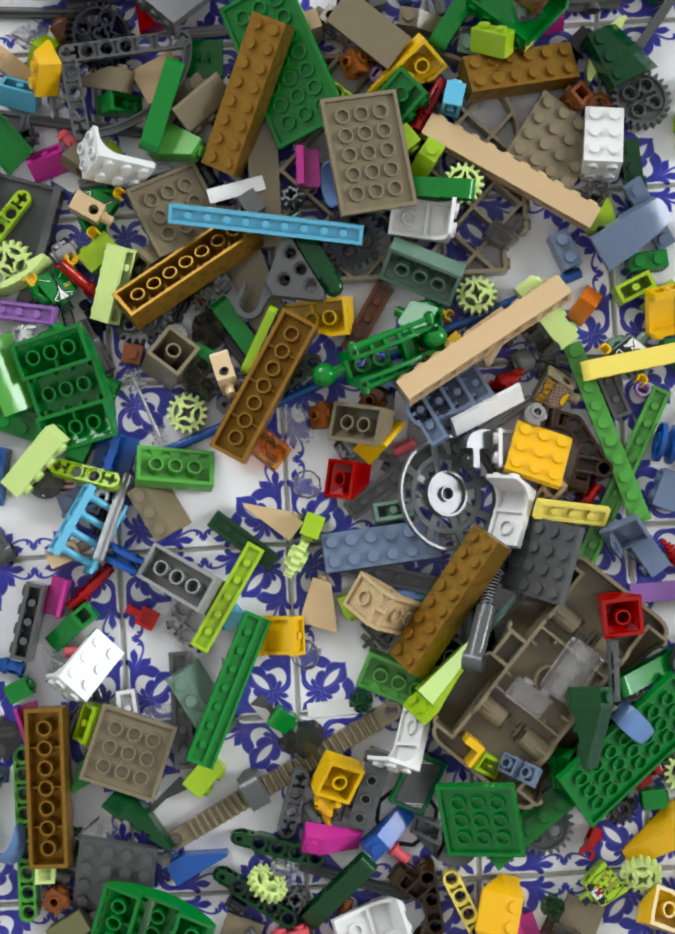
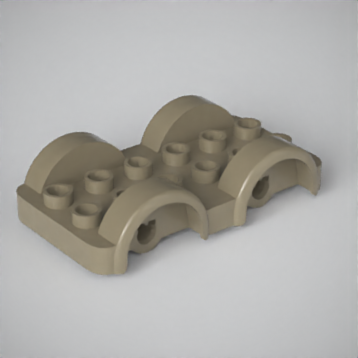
M580 555L577 558L564 607L522 595L507 619L505 631L493 646L486 650V663L483 672L466 670L453 686L440 711L432 718L431 733L436 743L484 782H515L519 809L523 810L540 806L543 803V790L549 780V764H546V761L550 758L556 746L574 749L579 742L578 733H574L573 725H575L574 716L569 713L568 687L608 686L607 663H605V658H607L606 640L608 639H604L597 611L596 594L615 591L630 593L594 563ZM643 603L645 634L610 638L619 640L620 673L640 663L654 650L666 648L668 644L667 637L669 631L665 621ZM613 702L612 712L618 708L616 702ZM465 730L482 742L485 750L500 760L504 752H507L541 768L543 772L536 787H530L502 772L493 780L472 767H468L464 757L471 747L464 743L461 738L462 733Z

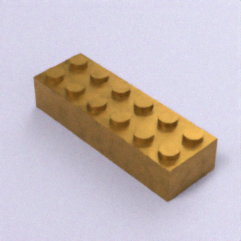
M570 42L530 47L525 53L520 49H514L513 53L505 59L483 54L463 56L457 67L460 80L466 83L464 93L466 103L539 93L544 89L546 91L564 89L570 83L574 85L580 77Z

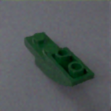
M638 137L624 139L623 164L620 171L622 185H625L637 176H641L647 187L646 176L643 175ZM625 194L628 209H630L632 205Z

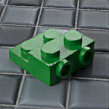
M402 66L395 71L379 90L396 89L402 123H411L417 116L415 112L420 107L424 108L430 102L429 97L431 94Z

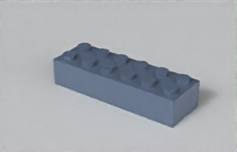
M412 521L415 528L425 537L428 527L421 521ZM406 522L320 535L325 575L434 560L442 557L441 550L430 547L418 539ZM434 532L432 542L440 544L439 535L437 532Z

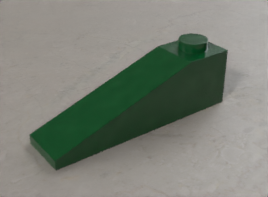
M610 686L568 687L569 713L573 714L575 725H573L574 733H578L579 742L577 748L582 769L598 768L613 709L614 696Z
M114 791L101 806L119 821H129L133 826L132 829L135 831L148 833L147 837L167 851L174 849L176 846L145 800Z

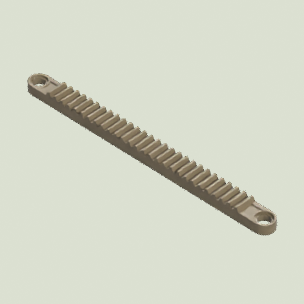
M392 700L383 703L261 776V781L269 792V796L288 785L291 772L296 766H305L308 772H311L317 768L325 750L341 754L396 721L401 716L402 711L399 703ZM390 705H394L397 708V713L394 716H390L386 712L387 707ZM301 772L300 775H297V778L299 779L301 776H304ZM237 790L172 829L168 833L170 837L174 834L181 837V842L176 844L172 850L181 849L250 808L241 790Z

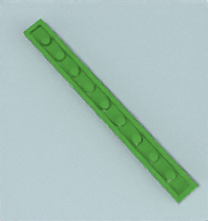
M581 340L569 344L563 349L564 355L603 453L613 465L612 475L628 516L637 513L642 522L652 519L597 380L583 381L580 362L586 361L588 358Z
M652 385L651 391L644 402L624 447L634 475L671 395V392L656 385ZM613 475L599 505L608 506L611 509L605 526L607 528V524L615 520L623 502ZM589 525L583 538L579 555L595 564L605 541L602 540L599 534L602 526Z

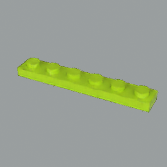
M249 541L247 542L190 643L192 646L208 653L265 550Z

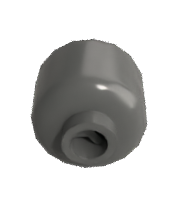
M523 348L510 354L507 365L510 371L524 368L525 372L520 375L523 376L536 368L537 357L534 352Z

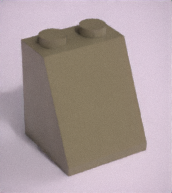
M168 325L146 352L140 369L172 391L184 376L199 352L200 347L171 325Z

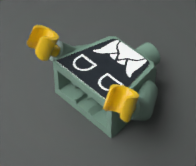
M643 331L636 338L631 334L627 336L619 335L609 338L596 351L602 350L604 352L602 357L645 349L647 347L644 345L650 337ZM649 369L625 373V375L630 379L635 378L634 384L640 381L642 384L641 388H643L648 382Z

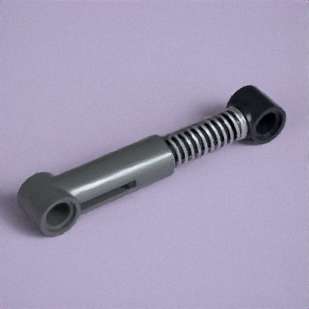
M509 555L481 595V601L476 605L467 647L461 659V668L464 670L480 673L484 670L486 649L496 611L493 605L496 602V592L499 589L500 576L508 568Z

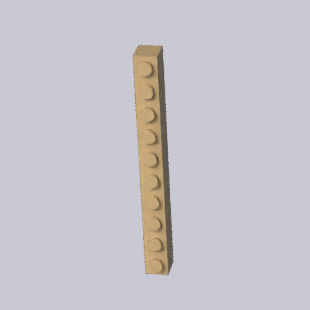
M432 113L421 132L420 138L426 141L430 136L445 146V153L463 163L467 162L468 166L474 164L475 170L480 169V173L585 232L590 229L601 210V207L594 200H586L581 197L578 191L565 188L562 182L549 179L544 172L533 170L528 163L517 161L508 152H501L493 143H486L480 140L481 138L477 134L464 131L461 125L448 122L447 118L441 114L436 115Z
M558 274L553 278H547L541 286L530 289L526 296L521 299H515L509 307L500 309L495 313L494 317L482 321L476 329L467 331L458 341L450 342L444 350L435 352L426 362L418 363L414 370L408 374L400 375L396 381L398 391L407 403L412 406L570 301L572 291Z

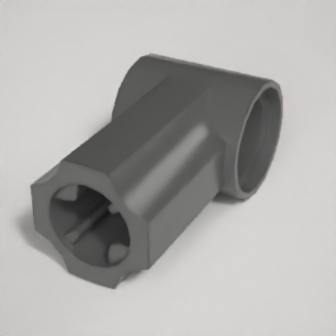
M0 527V566L2 567L18 558L19 555L13 544L7 540Z

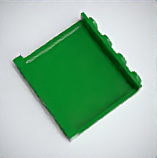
M466 0V10L470 15L477 17L481 21H488L491 25H505L509 29L515 30L514 47L524 53L570 5V0H549L535 16H532L529 9L513 0Z

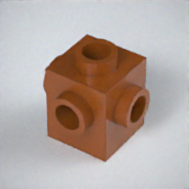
M355 47L348 48L343 55L338 57L345 79L358 80L371 72L367 55L361 49H356Z
M581 79L575 85L570 83L562 90L564 94L559 100L567 105L570 110L581 111L587 106L588 103L586 101L593 93Z
M378 386L371 389L370 393L366 395L362 394L361 391L359 395L361 399L358 404L385 408L388 403L386 398L390 390Z
M327 400L318 401L315 406L308 407L312 430L330 427L334 403L327 404Z
M56 882L52 888L48 887L42 896L44 901L41 906L45 907L44 909L48 913L58 915L61 910L66 911L71 903L69 897L73 891L63 884Z

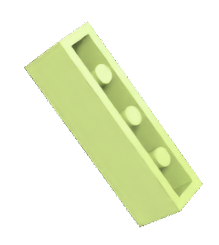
M107 243L104 250L102 267L99 272L98 284L95 289L90 319L112 325L120 324L122 311L119 309L112 293L130 282L137 250Z
M529 275L515 286L512 291L521 299L526 296L530 289L541 286L543 281L539 276ZM559 307L537 322L557 350H563L579 337L577 333L578 328L572 321L569 322L565 317L567 314L562 307Z
M54 424L44 427L0 483L17 498L22 495L27 496L34 489L32 485L44 477L45 473L43 472L46 468L49 469L56 462L55 457L58 454L61 455L68 446L66 444L70 438Z

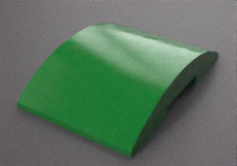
M81 322L9 345L21 381L26 382L37 415L35 422L39 434L44 427L54 424L70 438L66 444L68 446L66 450L118 435L115 407L108 380L97 351Z
M110 881L104 884L90 934H214L216 924L193 905L167 892L134 883Z

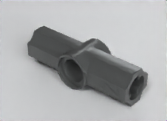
M570 0L569 8L564 13L583 12L586 15H591L603 10H619L621 0Z
M85 318L76 322H81L89 335L105 374L112 372L116 368L115 364L108 355L104 342L96 334L89 320Z

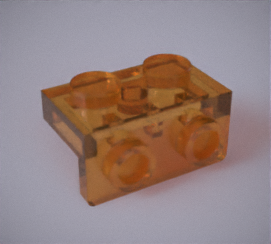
M265 429L252 455L271 471L275 472L289 456L292 449L289 448L286 442L277 438L270 429Z

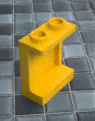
M675 283L645 289V333L655 340H661L670 335L675 336Z
M304 615L261 616L270 620L271 624L258 656L289 655V657H296L306 654Z

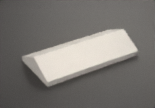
M519 382L450 418L451 434L459 436L525 401Z

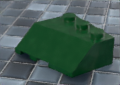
M616 24L606 25L593 31L581 42L607 93L658 67Z

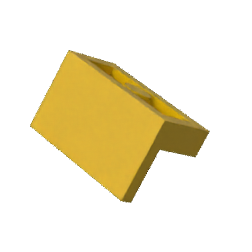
M465 730L461 738L471 749L464 757L467 766L471 768L484 752L485 747L481 741Z

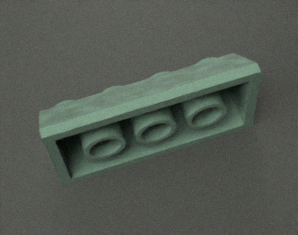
M395 236L378 278L450 307L467 265Z
M198 658L165 679L196 730L214 687V683ZM233 717L227 734L238 724L235 717Z

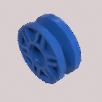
M660 422L652 443V461L659 462L663 457L665 464L670 465L674 462L675 424L672 425L670 430L667 422Z
M110 542L108 548L113 551V554L106 553L104 560L118 569L136 575L138 569L133 564L142 565L144 558L119 544Z

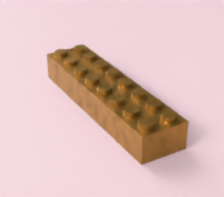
M252 11L201 163L231 176L243 178L248 165V158L254 148L296 28Z
M209 228L113 292L112 295L119 309L140 330L264 246L262 236L258 233Z
M283 307L209 446L247 465L319 331L318 325Z
M474 524L388 653L411 675L425 680L512 550L491 533Z
M69 705L30 706L23 709L29 869L69 868L75 862Z

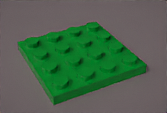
M515 782L436 783L435 790L448 856L526 857L527 852Z

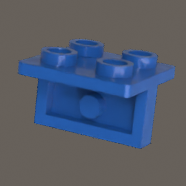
M119 432L116 436L99 440L92 464L121 474L125 472L130 474L140 440Z

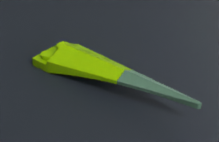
M516 594L495 613L491 631L518 600ZM468 639L432 671L425 680L414 688L416 692L402 704L424 726L440 711L447 696L464 669L461 668V659L467 647Z

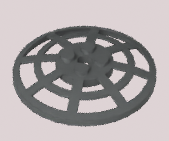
M449 435L450 438L445 441L457 444L460 436ZM426 440L413 449L402 466L398 481L400 510L410 530L426 545L442 551H457L465 539L462 531L470 526L476 517L486 521L483 529L488 531L496 503L495 490L491 484L492 505L490 514L480 510L482 498L480 486L490 482L485 477L478 479L473 469L466 470L472 480L465 483L462 477L458 475L461 466L463 467V450L459 456L445 453L438 454V447L432 448L430 445L431 457L424 460L416 470L409 465L412 458L421 449L430 445L429 441ZM480 451V461L487 473L493 474V472H497L494 464H491L489 456L484 451ZM439 460H450L455 463L451 471H442ZM432 463L434 474L427 479L421 475V472L427 465ZM405 473L412 477L410 488L411 502L406 504L403 497ZM419 482L425 486L424 497L416 500V484ZM473 488L475 490L474 506L467 503L468 490ZM444 489H447L449 492L448 499L443 496ZM427 504L428 508L432 511L430 521L423 516L419 507ZM414 509L419 520L428 527L425 537L413 525L407 513L408 511ZM462 510L470 513L469 517L459 525L455 515L459 514ZM439 516L448 517L452 528L437 527ZM434 532L455 534L459 545L445 546L432 542Z

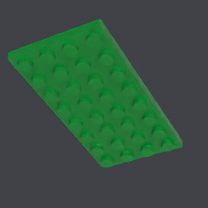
M234 0L220 8L219 12L237 54L252 11L296 28L265 114L278 148L283 150L322 129L319 99L339 97L340 94L299 0Z
M669 670L632 705L654 729V734L644 744H640L632 739L613 722L607 729L598 768L582 769L578 755L555 776L585 821L592 828L675 751V673Z

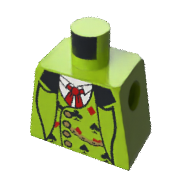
M598 858L580 880V884L586 891L578 899L585 907L594 900L598 905L604 907L626 893L628 889L605 861Z

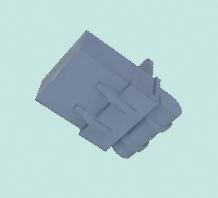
M637 513L621 520L616 519L607 524L608 528L602 527L599 530L602 540L606 542L607 547L613 553H616L619 558H622L624 550L650 539L649 531Z

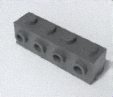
M28 581L23 586V599L18 608V622L15 623L13 631L15 634L14 640L9 648L10 659L24 662L34 660L50 584Z
M371 746L370 750L365 751L363 761H365V774L352 798V806L348 805L345 813L347 824L370 831L389 771H387L385 766L384 768L373 766L372 761L367 760V756L387 757L391 752Z

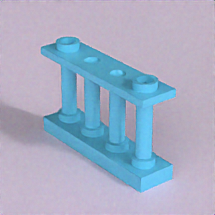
M86 483L83 484L46 552L54 556L64 553L85 565L83 573L92 575L100 566V562L93 560L95 550L89 559L69 548L66 544L68 538L74 536L96 549L98 541L77 530L76 524L78 520L83 519L102 530L104 522L87 513L85 508L88 502H93L109 512L111 504L95 495L96 486ZM123 505L114 533L120 522L126 518L129 506Z

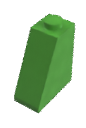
M168 121L158 153L145 152L154 161L198 162L204 154L206 143L202 138Z

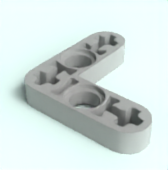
M178 601L164 619L163 629L197 656H206L208 653L199 652L198 648L190 646L197 632L187 625L185 621L193 609L188 607L187 614H180L178 606L182 603ZM168 620H175V626L178 628L181 625L184 627L179 631L178 636L175 634L178 630L173 627L171 629L168 628ZM183 631H190L192 633L190 641L182 639Z

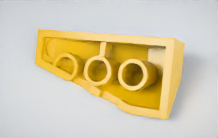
M418 33L406 44L390 68L382 72L366 93L379 91L400 66L420 84L437 78L448 65L428 41Z
M352 296L327 298L323 303L302 301L283 304L287 310L318 325V334L331 337L351 334L355 316Z
M675 799L667 802L668 808L658 809L656 815L649 819L645 827L639 833H636L621 850L627 860L631 861L632 856L637 859L639 855H642L643 858L650 856V859L653 860L675 851Z
M654 884L639 902L636 923L675 934V891Z

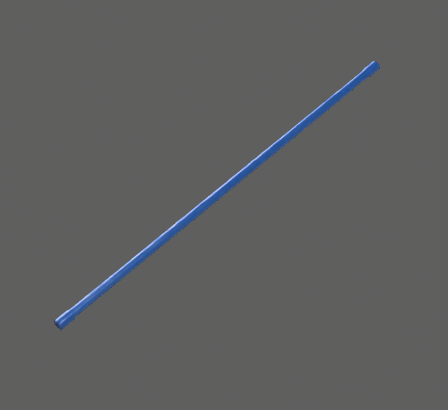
M577 267L563 273L560 277L565 284L582 278L583 275L580 268ZM514 295L494 304L493 309L488 308V314L484 313V311L481 312L480 317L477 313H474L473 316L470 314L442 327L448 335L483 320L501 306L506 309L518 297ZM399 351L390 354V358L399 356ZM384 352L378 354V356L384 358ZM363 361L357 363V366L361 367ZM341 375L336 377L334 383L344 380L345 376ZM314 382L285 394L277 408L325 387H320ZM221 422L164 447L184 449L215 435Z

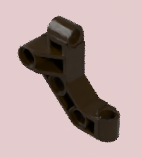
M549 408L548 420L544 427L568 433L569 437L573 438L572 441L578 450L567 491L587 495L590 480L605 481L612 474L613 465L608 461L579 415ZM575 420L578 422L579 427L573 429L569 426V422ZM585 443L591 444L593 451L586 452L583 445ZM598 468H604L607 473H600Z
M423 855L411 869L404 863L398 862L387 878L401 889L403 893L421 904L424 908L425 919L415 929L413 934H443L445 927L433 858L429 855ZM430 895L435 896L432 900L427 899ZM432 922H439L436 926L431 925Z

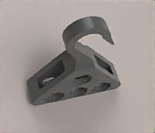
M282 237L256 310L246 313L241 308V301L247 289L246 283L243 284L241 290L236 294L233 306L239 316L247 320H254L263 314L267 303L272 298L323 303L326 301L327 295L292 238ZM295 250L296 256L293 259H288V252ZM306 267L305 274H297L298 268ZM289 277V284L282 286V278ZM310 283H316L314 291H307V286Z

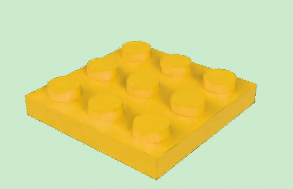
M518 420L503 472L516 473L521 478L559 490L573 438L542 427H533L524 421Z

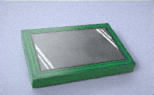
M424 752L420 772L411 771V774L401 772L388 801L423 816L435 792V785L440 782L448 763Z

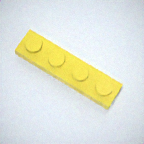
M536 498L532 516L534 519L543 518L552 521L605 527L611 509L608 506Z

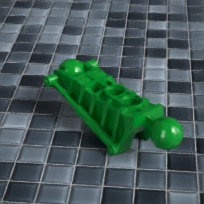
M427 311L423 314L424 318L398 328L394 327L357 343L349 342L347 344L348 350L338 353L340 364L334 366L328 363L318 364L313 369L312 379L320 387H329L335 382L336 377L344 375L349 385L360 389L364 395L369 394L371 389L393 381L400 375L408 374L414 370L417 364L410 366V364L416 361L424 363L427 360L423 361V357L444 350L446 348L447 332L443 327L439 326L438 322H434L433 312ZM424 322L427 323V325L413 329L414 326H417ZM424 333L423 342L428 348L418 352L414 337ZM399 351L401 358L391 361L390 354ZM384 352V358L377 361L375 359L376 354ZM365 358V365L358 367V359Z

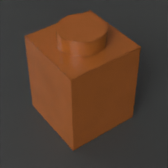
M124 342L121 362L141 367L147 349L141 345Z

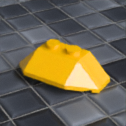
M499 873L496 875L497 877L482 888L474 929L476 934H518L524 901L519 877Z

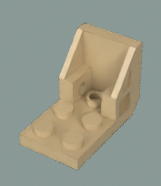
M361 571L342 604L365 625L377 631L401 635L423 601L402 596L391 586Z

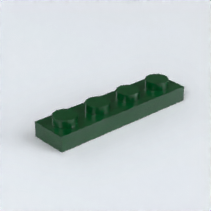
M219 510L207 524L209 528L240 551H243L248 541L265 550L258 564L267 571L271 569L280 556Z

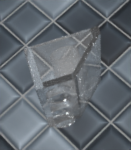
M573 636L539 686L568 706V687L588 686L604 664L605 658Z

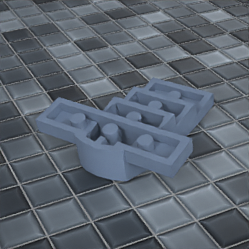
M641 176L635 177L622 186L632 208L617 215L618 218L603 226L604 229L589 238L608 271L623 263L650 241H652L656 250L665 249L675 242L667 226L670 222V213L667 205L661 199L650 195Z
M474 364L412 406L407 403L402 395L401 397L405 402V409L411 423L424 433L432 448H435L450 438L442 425L443 423L495 394L477 365Z

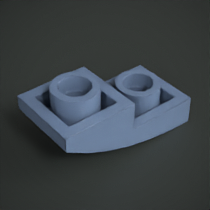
M504 752L496 769L533 788L536 787L543 772L541 768L507 752Z

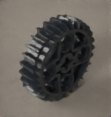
M95 1L93 7L87 2L86 9L83 5H80L79 11L75 9L73 15L69 16V21L65 25L68 29L64 31V35H67L64 42L73 44L77 43V41L99 40L98 36L100 34L102 40L135 36V34L130 33L133 30V26H127L130 19L125 21L123 19L125 13L118 14L119 8L112 10V4L107 8L104 1L101 6H98L97 1ZM91 15L98 16L95 23L84 18ZM101 18H107L110 23H104ZM114 23L118 25L122 34L112 31ZM77 28H84L86 33H80ZM122 42L121 50L123 52L130 51L131 45L128 42ZM104 44L101 46L103 54L105 52L111 53L112 48L110 45ZM87 47L86 53L81 50L82 55L85 57H90V53L93 52L90 47ZM74 48L76 53H70V55L76 54V58H80L78 48ZM131 56L114 58L109 61L84 62L81 64V68L87 65L88 72H90L92 68L97 71L107 66L116 67L117 63L126 65V60L129 61Z

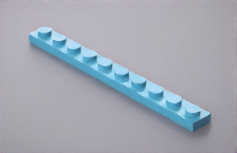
M171 202L168 209V223L354 245H362L363 224Z

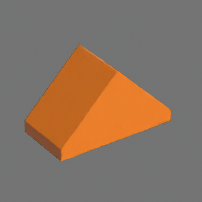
M587 285L568 311L566 317L581 327L596 309L603 295Z

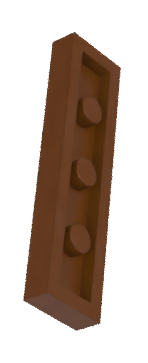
M377 280L352 325L351 334L345 337L340 348L346 351L348 350L347 344L349 342L357 343L368 338L394 289Z

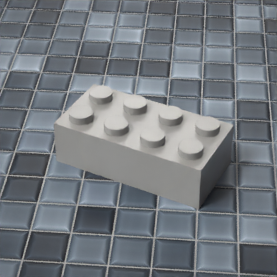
M156 542L152 545L135 575L203 615H207L225 583L219 577Z

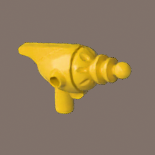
M315 795L313 797V801H315L313 802L314 808L320 812L325 824L331 825L330 818L333 816L334 809L341 808L342 804Z

